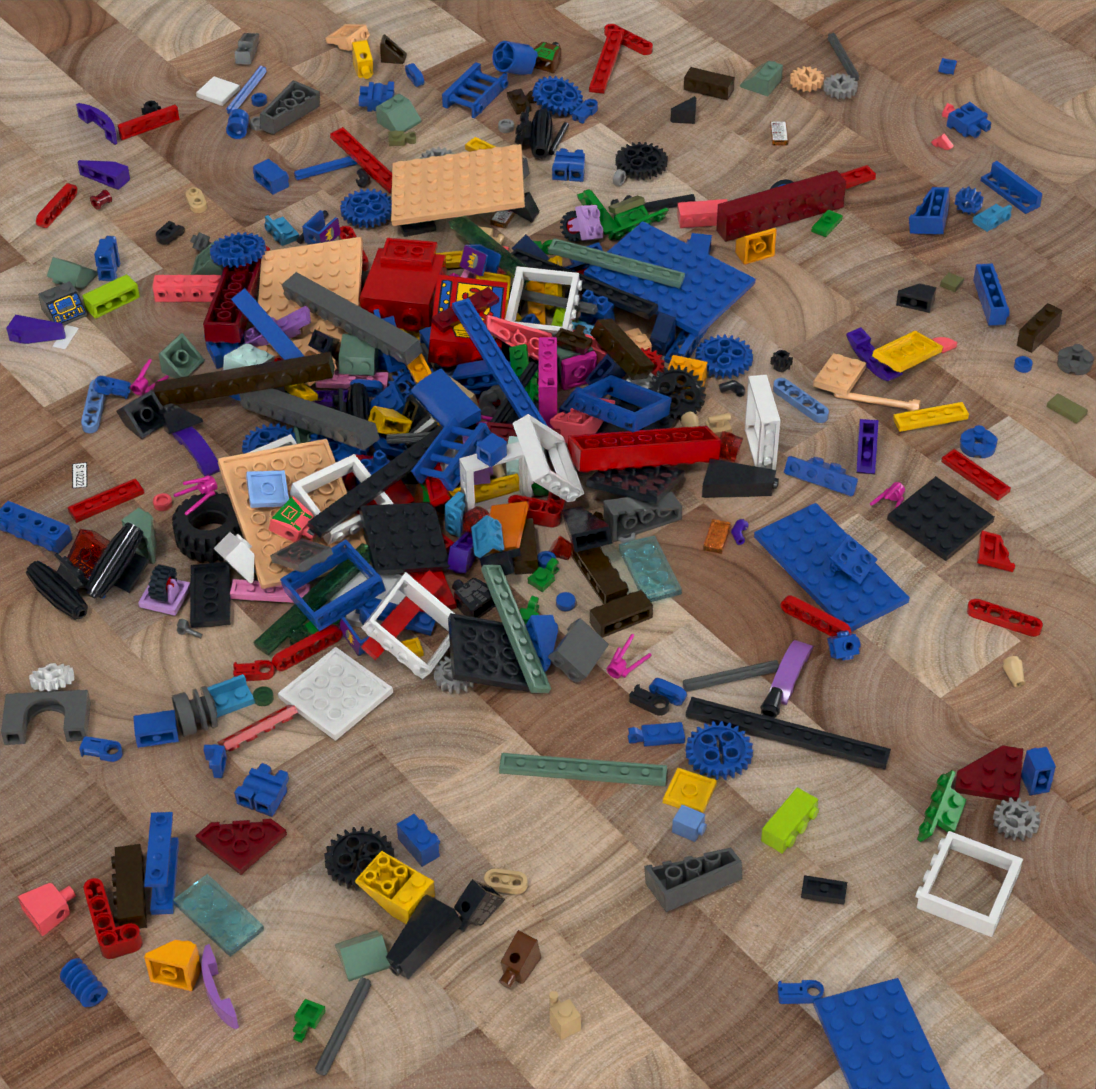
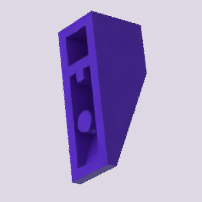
M79 160L77 162L80 175L119 190L130 180L128 166L118 162Z
M16 314L6 327L9 341L23 344L66 338L62 323Z
M860 419L856 473L875 474L879 420Z
M467 531L450 546L448 565L450 567L447 569L462 574L472 567L476 558L472 531Z

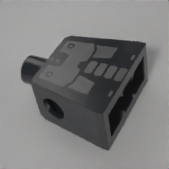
M472 578L463 583L458 579L453 583L452 589L455 590L454 600L457 608L464 616L481 618L496 607L487 584L481 580Z
M472 879L454 906V909L460 914L459 918L463 923L458 929L464 932L471 923L479 926L483 925L505 899L491 886Z

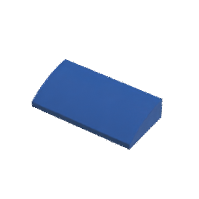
M442 369L431 373L410 390L411 394L443 428L452 416L457 419L461 428L469 427L481 421V410Z

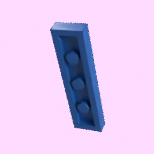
M373 598L357 608L355 613L360 614V608L364 606L371 615L382 600ZM389 602L376 620L384 621L398 604ZM419 611L405 628L431 636L435 620L427 613Z

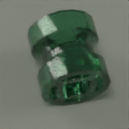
M302 624L293 625L288 631L290 646L309 636L307 627Z

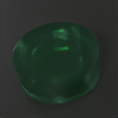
M266 686L256 688L253 692L255 704L258 706L270 705L274 700L272 689Z

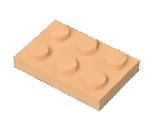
M833 353L815 378L813 387L847 396L865 371L866 363L858 359H851Z

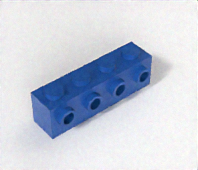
M993 263L976 264L973 281L988 326L1006 325V319L1009 317L1010 311Z
M7 501L0 508L1 531L11 533L17 538L25 539L32 544H37L48 551L58 554L72 540L70 526L11 501Z

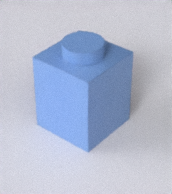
M681 805L673 818L672 833L696 842L699 835L702 836L707 827L705 814Z

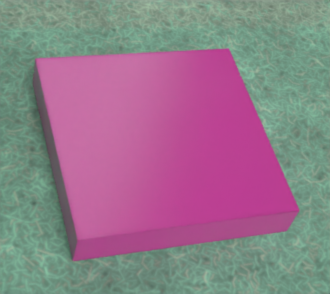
M595 351L561 360V387L564 391L587 384L585 379L597 364V354Z

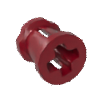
M105 189L100 194L91 196L90 202L96 210H99L102 205L111 203L112 197Z

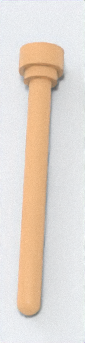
M850 392L847 396L834 393L836 398L908 409L907 411L920 410L921 400L916 399L906 402Z

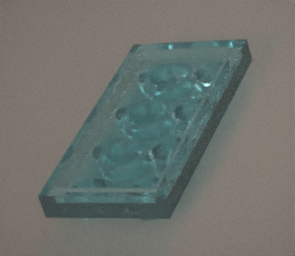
M655 535L619 544L621 556L638 590L642 589L651 602L682 594V588Z
M208 874L173 899L174 905L230 957L264 931V926Z

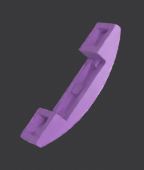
M794 640L787 649L771 685V688L777 687L783 691L781 704L787 705L799 673L811 654L812 645Z
M210 944L205 945L202 956V974L208 999L217 1015L228 1026L237 1029L239 1028L237 1016L230 998L220 1000L212 976L219 974L217 963Z

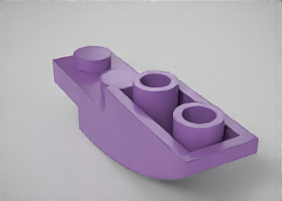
M307 306L279 320L271 317L289 339L301 334L300 328L311 323L310 309ZM255 327L244 331L245 344L253 346L269 345Z

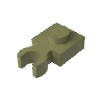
M388 131L389 146H405V143L416 144V132L404 134V131Z

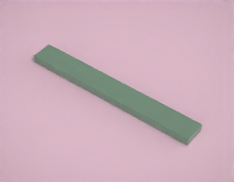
M556 238L553 239L548 248V253L677 288L681 287L685 278V273Z
M483 565L481 571L530 692L549 693L551 690L550 684L501 565Z
M501 753L499 774L666 787L667 765Z

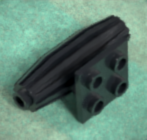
M526 106L525 112H521L520 125L516 127L514 143L522 145L523 140L530 139L532 155L537 159H543L548 155L552 144L553 123L549 110L540 108V110L535 112L531 122L529 121L530 107Z
M361 383L351 384L348 387L346 402L343 401V388H339L337 395L333 396V406L329 408L368 421L371 403L366 386Z
M127 522L111 539L94 566L85 587L88 590L87 594L96 600L98 597L103 598L113 586L128 593L131 592L150 562L149 559L135 553L144 533L140 528Z
M58 553L54 555L60 563L57 571L38 560L29 564L26 575L45 599L56 609L74 620L85 617L88 607L77 590L84 588L88 592L85 588L88 579L77 566L74 567L73 563L66 556L62 558Z

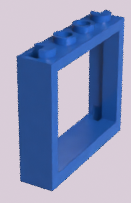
M610 375L576 391L573 409L631 432H636L669 415L672 398ZM611 395L643 409L633 412L599 398Z
M346 539L331 548L333 555L327 557L326 561L314 564L306 572L294 570L280 579L285 593L319 632L386 591L382 577ZM349 558L367 580L314 612L295 590Z

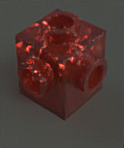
M722 431L719 437L721 439L719 457L735 462L743 438L733 433Z

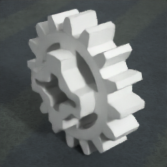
M56 663L46 665V667L38 668V671H33V674L29 675L31 688L34 690L39 689L40 692L43 690L51 692L61 687L65 688L66 684H71V681H74L73 668H70V665L64 666V664L57 666Z

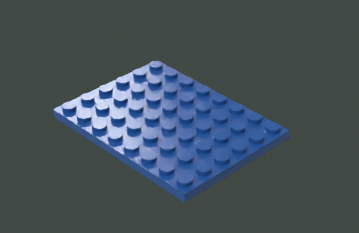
M644 221L607 252L685 273V278L680 288L591 265L584 271L585 276L658 304V311L655 315L658 316L662 312L676 317V326L697 337L753 287L756 279Z

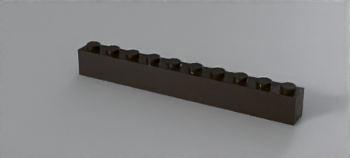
M331 352L157 381L155 382L153 392L163 407L168 404L177 405L331 379L334 376L335 366Z

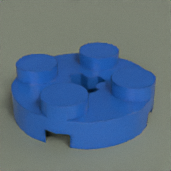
M977 425L961 434L960 449L969 457L974 458L976 455L981 456V458H988L995 453L998 439L992 432L986 430L981 425Z

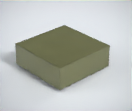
M948 272L941 280L940 286L956 292L963 284L964 278Z

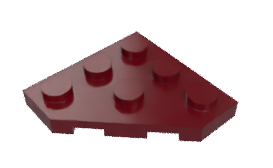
M1002 745L961 768L956 774L955 791L972 796L1009 801V798H1012L1014 801H1017L1020 791L1023 748Z
M263 819V822L240 820L232 821V824L211 822L196 834L195 837L197 842L242 875L287 835L286 829L273 819Z

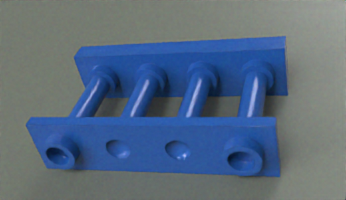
M475 62L442 94L443 107L448 109L454 103L468 107L472 111V118L475 119L507 88V73L504 72L499 78L482 73L481 64ZM482 79L493 84L487 86L476 81ZM474 87L485 92L481 95L468 89ZM465 95L476 99V101L472 103L460 97Z
M452 416L412 469V473L419 484H422L430 476L439 478L448 491H453L460 482L459 459L477 454V444L491 434L486 423L480 422L475 430L461 428L457 419ZM458 435L469 437L464 444L454 442ZM448 448L458 450L454 458L443 456ZM438 462L448 464L444 472L433 470Z
M173 812L151 813L144 885L145 887H152L151 915L174 913L179 839L178 837L171 838Z

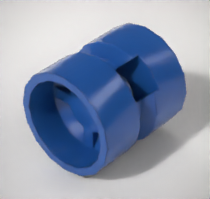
M235 109L230 112L226 132L231 138L241 139L246 136L250 120L246 111Z

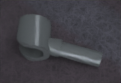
M179 619L177 623L178 634L184 635L188 633L200 639L202 638L203 634L188 627L189 622L187 620Z

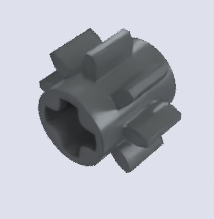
M200 232L197 236L193 235L190 241L194 243L192 248L201 252L212 243L209 242V236Z

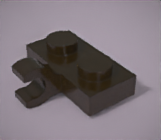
M522 89L507 92V98L516 115L525 112L526 106L530 107L529 112L532 111L530 103H537L532 96L533 90L529 91L527 95L524 94Z
M580 324L574 332L560 328L554 336L557 337L558 346L584 355L593 344V339L585 336L583 331L586 327Z

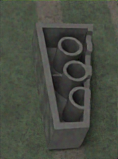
M293 80L260 113V129L275 134L320 106V91Z
M668 492L657 504L629 497L604 500V522L609 525L613 542L618 541L621 537L628 538L632 533L637 535L682 520V505L673 492Z
M730 847L704 853L702 857H684V860L672 863L670 860L662 862L660 866L646 865L644 866L645 884L665 912H668L741 880L742 861Z

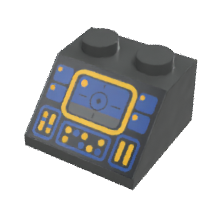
M70 281L38 294L41 310L52 322L62 323L64 326L88 316L77 290Z

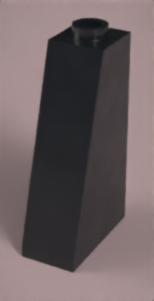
M710 458L702 484V497L772 496L773 489L778 487L779 478H776V470Z
M581 506L562 510L565 527L574 552L613 544L610 528L607 523Z
M426 894L386 955L391 972L396 976L401 975L409 979L463 924L456 910Z

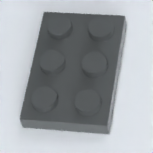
M301 538L270 555L273 563L299 572H306L314 564L326 561L327 557L333 555L331 547Z

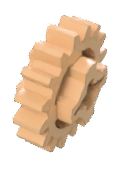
M803 66V69L798 67L797 71L793 70L790 74V84H792L793 88L797 87V90L802 89L803 92L817 91V88L821 89V86L824 84V74H821L822 71H817V68L811 69L810 66Z

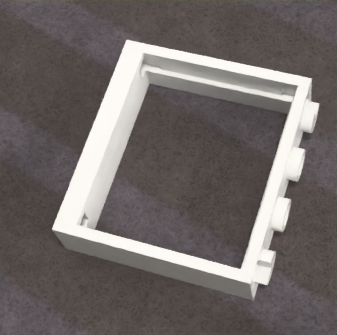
M517 266L505 320L552 333V337L555 336L560 328L573 332L572 320L576 319L575 305H579L578 291L582 290V280H580L579 273ZM524 280L571 285L562 327L515 322Z
M767 375L748 376L744 430L754 466L776 470L780 417Z
M529 414L513 422L533 481L567 502L576 501V498L583 495L584 491L564 437ZM542 447L548 450L556 473L550 470Z
M519 441L508 444L507 456L495 464L499 465L519 459V491L475 504L474 472L489 466L477 459V454L459 459L461 492L465 494V519L468 524L478 522L486 515L489 516L492 505L508 504V498L512 495L531 498L534 496L531 484L534 482Z
M353 454L292 483L290 496L295 497L315 517L321 511L307 493L351 472L354 473L361 483L370 477L371 474L356 455ZM385 492L374 499L378 505L394 504ZM360 515L338 525L324 535L323 538L329 545L337 540L341 541L345 536L356 534L363 528Z
M405 572L392 586L361 628L368 636L379 642L385 650L392 653L399 662L410 668L416 676L424 679L432 672L450 647L449 633L426 664L375 620L398 590L447 631H449L448 617L453 612Z
M948 831L946 838H941L938 850L940 851L938 855L934 854L930 863V866H932L931 871L927 870L924 875V886H919L915 896L919 898L917 908L992 937L1020 873L1023 859ZM949 849L1008 870L989 917L929 894Z

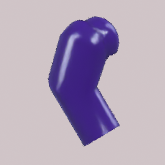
M744 519L737 520L731 530L737 545H742L745 542L742 531L747 530L746 528L749 527V524Z

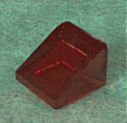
M559 536L554 540L549 551L554 553L556 558L569 560L572 543Z

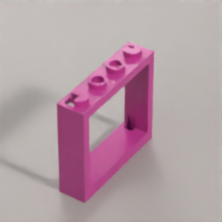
M539 337V413L549 428H553L550 424V419L557 415V337Z

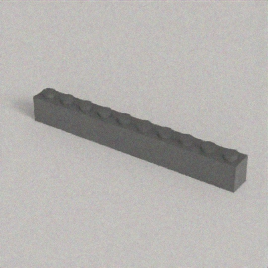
M297 272L281 284L284 290L283 294L288 300L296 302L300 307L307 306L311 313H315L321 316L322 319L330 321L336 327L344 329L348 334L355 335L359 340H364L373 348L380 349L384 354L394 357L398 362L409 365L423 352L419 339Z
M273 388L239 394L241 405L245 409L361 450H365L380 439L376 424Z

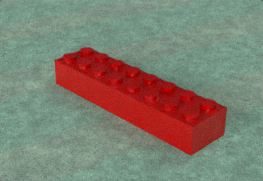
M708 426L639 430L636 432L568 436L567 448L574 466L580 472L587 473L590 470L607 471L608 469L623 470L628 467H659L666 464L675 466L679 463H709L710 458L719 460L721 439Z

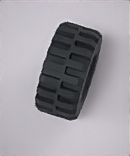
M214 491L215 495L209 497L188 515H185V512L206 495L205 493L200 495L194 494L190 499L186 498L181 503L182 505L176 508L172 517V526L177 548L180 549L183 555H187L192 560L196 559L198 562L208 561V563H213L215 560L222 561L224 558L214 550V547L229 532L234 536L239 534L244 539L230 497L225 493L218 494V492ZM206 524H221L220 527L212 530L198 529Z

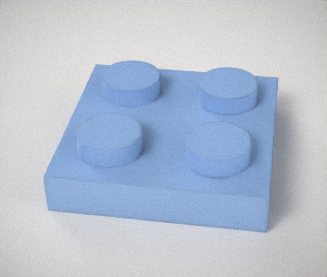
M285 470L246 472L250 508L282 507L289 500Z

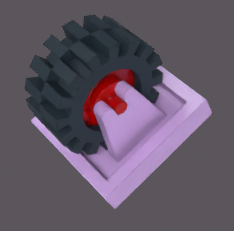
M597 205L575 207L576 211L567 212L562 217L564 220L560 221L563 226H560V229L564 230L561 233L566 234L564 237L569 241L603 238V228L599 218L600 211Z
M158 564L155 566V570L152 571V575H150L149 579L151 580L139 600V607L176 616L190 591V582L177 580L175 568Z

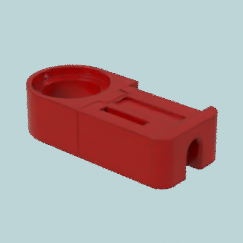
M256 660L255 663L243 664L234 662L233 664L234 677L243 674L246 681L269 680L275 674L274 665L269 660ZM262 668H270V671L266 673L260 672Z

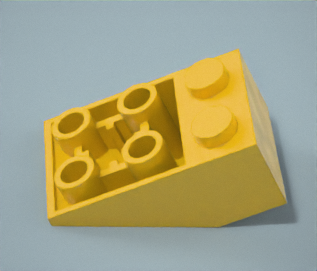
M383 851L373 859L355 880V883L383 909L404 924H407L426 894L433 898L435 896L434 881Z

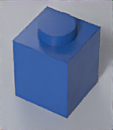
M491 433L477 444V459L489 467H493L507 456V442L494 433Z

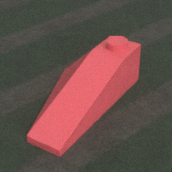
M490 315L486 316V327L491 335L512 347L526 344L528 356L539 361V337H552V333Z
M599 398L609 403L615 404L614 400ZM573 408L567 414L560 412L550 419V424L553 428L561 430V435L567 444L568 436L596 434L603 423V420Z

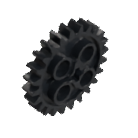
M632 142V146L626 144V148L621 147V150L617 151L615 165L617 170L625 171L626 176L630 175V179L636 177V180L640 177L645 180V177L651 179V176L657 177V174L662 175V171H666L668 156H666V152H663V148L659 149V145L653 146V143L647 145V142H644V144Z
M671 365L670 370L664 367L663 373L658 370L657 376H652V381L648 385L650 388L648 389L672 398L671 402L676 404V407L670 406V412L667 417L679 418L681 421L683 414L687 412L697 414L696 411H701V406L705 403L703 399L706 397V394H704L706 387H701L703 381H697L699 375L693 376L694 370L688 373L687 367L681 370L680 365H678L677 369H674ZM677 381H683L685 384L680 385ZM661 387H666L669 391H662ZM685 396L692 397V400H687Z
M363 826L360 831H356L355 827H353L351 833L345 829L344 836L337 834V841L331 839V846H327V853H324L325 868H327L328 875H332V881L338 880L339 886L346 883L347 889L351 885H355V890H358L359 885L355 883V880L381 851L394 858V848H392L391 841H387V836L381 837L380 831L373 834L372 828L366 832Z

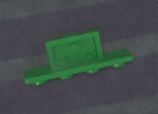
M584 190L583 193L577 194V198L583 206L597 205L600 211L599 218L604 235L610 234L613 230L619 228L592 190Z
M640 205L619 213L613 218L619 228L613 230L608 238L609 240H618L624 234L631 232L642 221L649 225L655 221L660 222L666 218L665 215L669 210L664 208L649 215L644 205Z
M526 344L509 348L511 368L518 379L530 363ZM538 370L525 388L532 402L539 401Z
M951 770L946 774L943 773L937 779L936 783L938 785L930 797V806L926 809L924 813L925 819L918 829V841L922 842L932 836L936 824L947 833L948 831L955 832L967 800L951 788L956 774L955 771Z

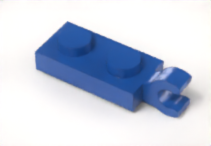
M682 722L641 725V730L636 727L628 728V741L632 744L643 742L644 746L685 743Z

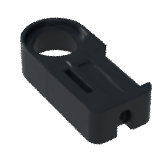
M637 684L634 687V692L631 691L629 694V702L650 713L662 716L669 711V700L667 697L657 692L653 694L642 689L640 684ZM656 703H663L665 707L657 708L654 705Z

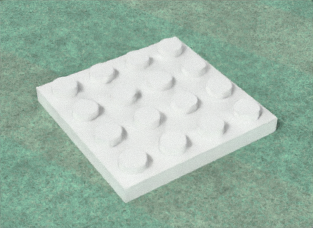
M335 647L278 693V698L287 705H295L297 712L336 741L393 693V688Z

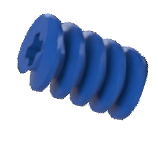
M75 958L70 960L60 972V980L70 989V992L75 995L82 1006L93 1007L107 996V988L103 987L102 982L98 981L97 977L93 975L82 959Z

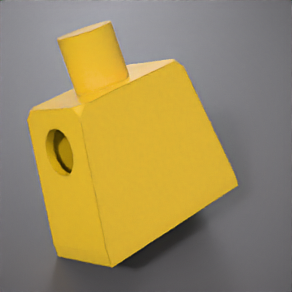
M368 41L352 42L353 66L358 78L369 79L373 75V59Z
M374 406L371 409L368 421L376 424L378 433L383 434L408 433L412 424L410 419L399 412L379 406Z

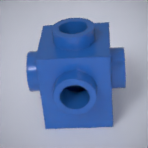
M848 630L837 632V636L827 638L831 658L850 660L854 658L853 655L860 654V640L856 637V634L849 633Z

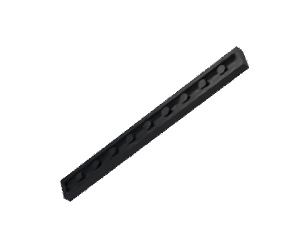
M517 248L506 257L507 263L516 267L577 273ZM579 273L580 280H582V290L579 291L581 293H584L586 290L593 291L595 296H604L614 306L648 320L658 311V304ZM561 284V285H564V286H566V287L571 288V285Z
M438 426L309 520L307 526L320 538L356 513L360 506H365L409 474L443 427Z
M691 697L686 710V717L711 724L714 721L716 725L723 721L724 726L731 723V728L739 726L738 731H745V733L881 769H886L891 753L890 748L696 697Z

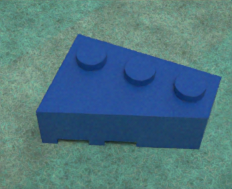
M949 187L931 188L924 197L923 203L916 207V212L909 216L910 234H944L950 206Z
M484 360L458 364L451 377L474 394H480L485 390L488 391L492 386L499 385Z

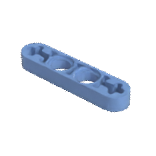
M778 378L774 381L773 391L779 397L817 423H824L828 420L829 410L826 406L785 378ZM796 394L798 397H791L790 395ZM808 403V404H811L812 406L807 407V406H804L803 404Z
M95 379L90 382L81 420L82 429L85 433H94L99 429L106 398L105 394L98 393L93 389ZM98 383L100 386L106 387L104 383ZM94 398H100L98 401H92ZM93 410H96V411H97L96 413H93V414H90V413H89L90 411H93Z

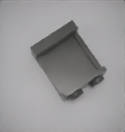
M581 618L569 625L566 629L568 633L556 650L548 655L552 663L559 667L575 683L588 676L609 645Z

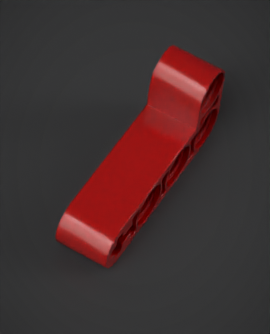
M97 878L87 880L84 883L83 889L102 956L106 959H114L138 951L143 945L139 927L132 923L115 927L102 881Z

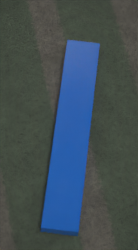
M245 288L231 299L283 360L304 356Z

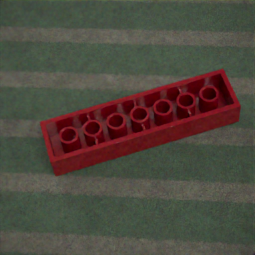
M835 170L720 203L717 209L716 231L727 242L820 215L827 210L833 211L843 208L846 180Z
M257 258L258 262L252 261V264L247 263L246 266L239 265L238 268L236 265H233L231 268H229V265L224 267L203 322L206 342H229L232 344L241 342L248 319L231 299L245 288L256 300L260 285L261 259Z

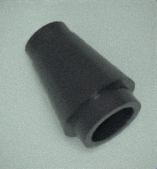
M771 688L760 706L762 715L776 718L780 714L783 693L780 688Z

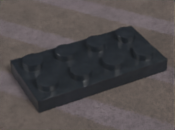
M228 562L191 565V628L231 625L230 564Z

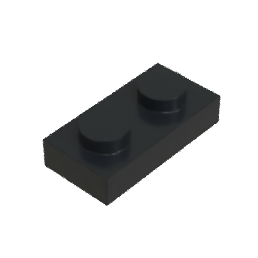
M804 875L801 898L844 905L848 882Z

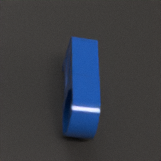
M595 99L585 100L572 112V120H578L579 123L583 124L586 118L590 115L593 116L598 111V102Z
M97 376L93 389L101 394H114L127 399L131 383L111 377ZM98 383H104L106 387H102Z
M86 736L83 738L79 748L81 757L84 755L100 757V760L109 762L118 761L123 755L119 742ZM112 748L118 749L115 754L107 753Z
M781 980L778 982L777 990L780 1004H813L814 1000L823 998L824 987L817 980H802L801 983H782ZM809 988H816L820 993L812 996L807 990Z

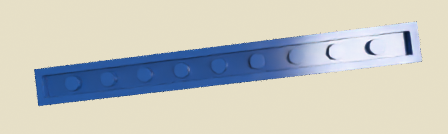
M467 298L452 303L453 311L519 419L529 414L547 426L470 299Z

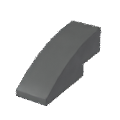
M244 33L238 40V48L235 51V64L252 63L259 42V33Z

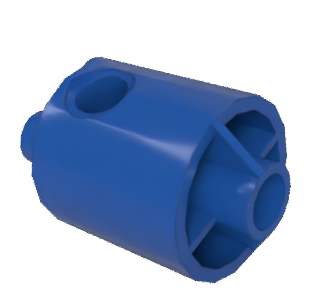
M501 41L495 46L492 60L494 67L499 72L530 75L533 72L538 54L530 45Z

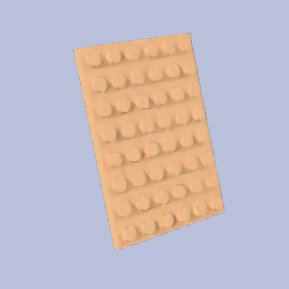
M521 144L393 163L392 226L525 207Z
M356 237L265 251V255H262L258 304L270 317L276 320L302 308L296 302L288 300L284 296V290L281 285L297 272L360 307L362 238ZM310 312L311 323L300 328L301 334L290 338L295 346L303 352L309 347L308 344L314 329L340 339L335 351L339 352L342 334L348 333L344 329L336 327L330 321L322 319L321 316ZM270 344L255 346L274 355V360L276 358L283 360Z
M327 439L218 458V465L244 539L252 546L250 550L254 553V569L261 589L282 585L280 579L294 571L291 568L273 563L270 555L294 542L269 530L271 518L281 507L250 508L246 472L285 470L290 499L292 483L336 463ZM340 477L307 493V495L322 512L344 496L347 491ZM355 513L342 523L356 517ZM361 529L356 534H349L341 541L337 540L329 545L323 537L320 538L318 535L313 540V542L332 548L346 539L371 564L368 547ZM305 536L302 537L303 539L311 541ZM348 558L317 578L343 573L357 567Z

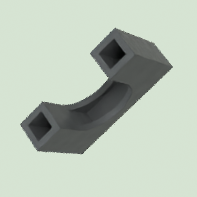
M88 690L6 694L1 727L4 745L25 744L28 723L34 716L45 711H56L65 716L63 730L66 742L83 741V738L88 736L91 701Z

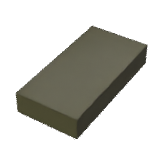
M638 195L608 206L609 212L614 214L625 212L645 204V199Z
M1059 393L1047 402L1048 408L1076 424L1088 413L1086 408Z

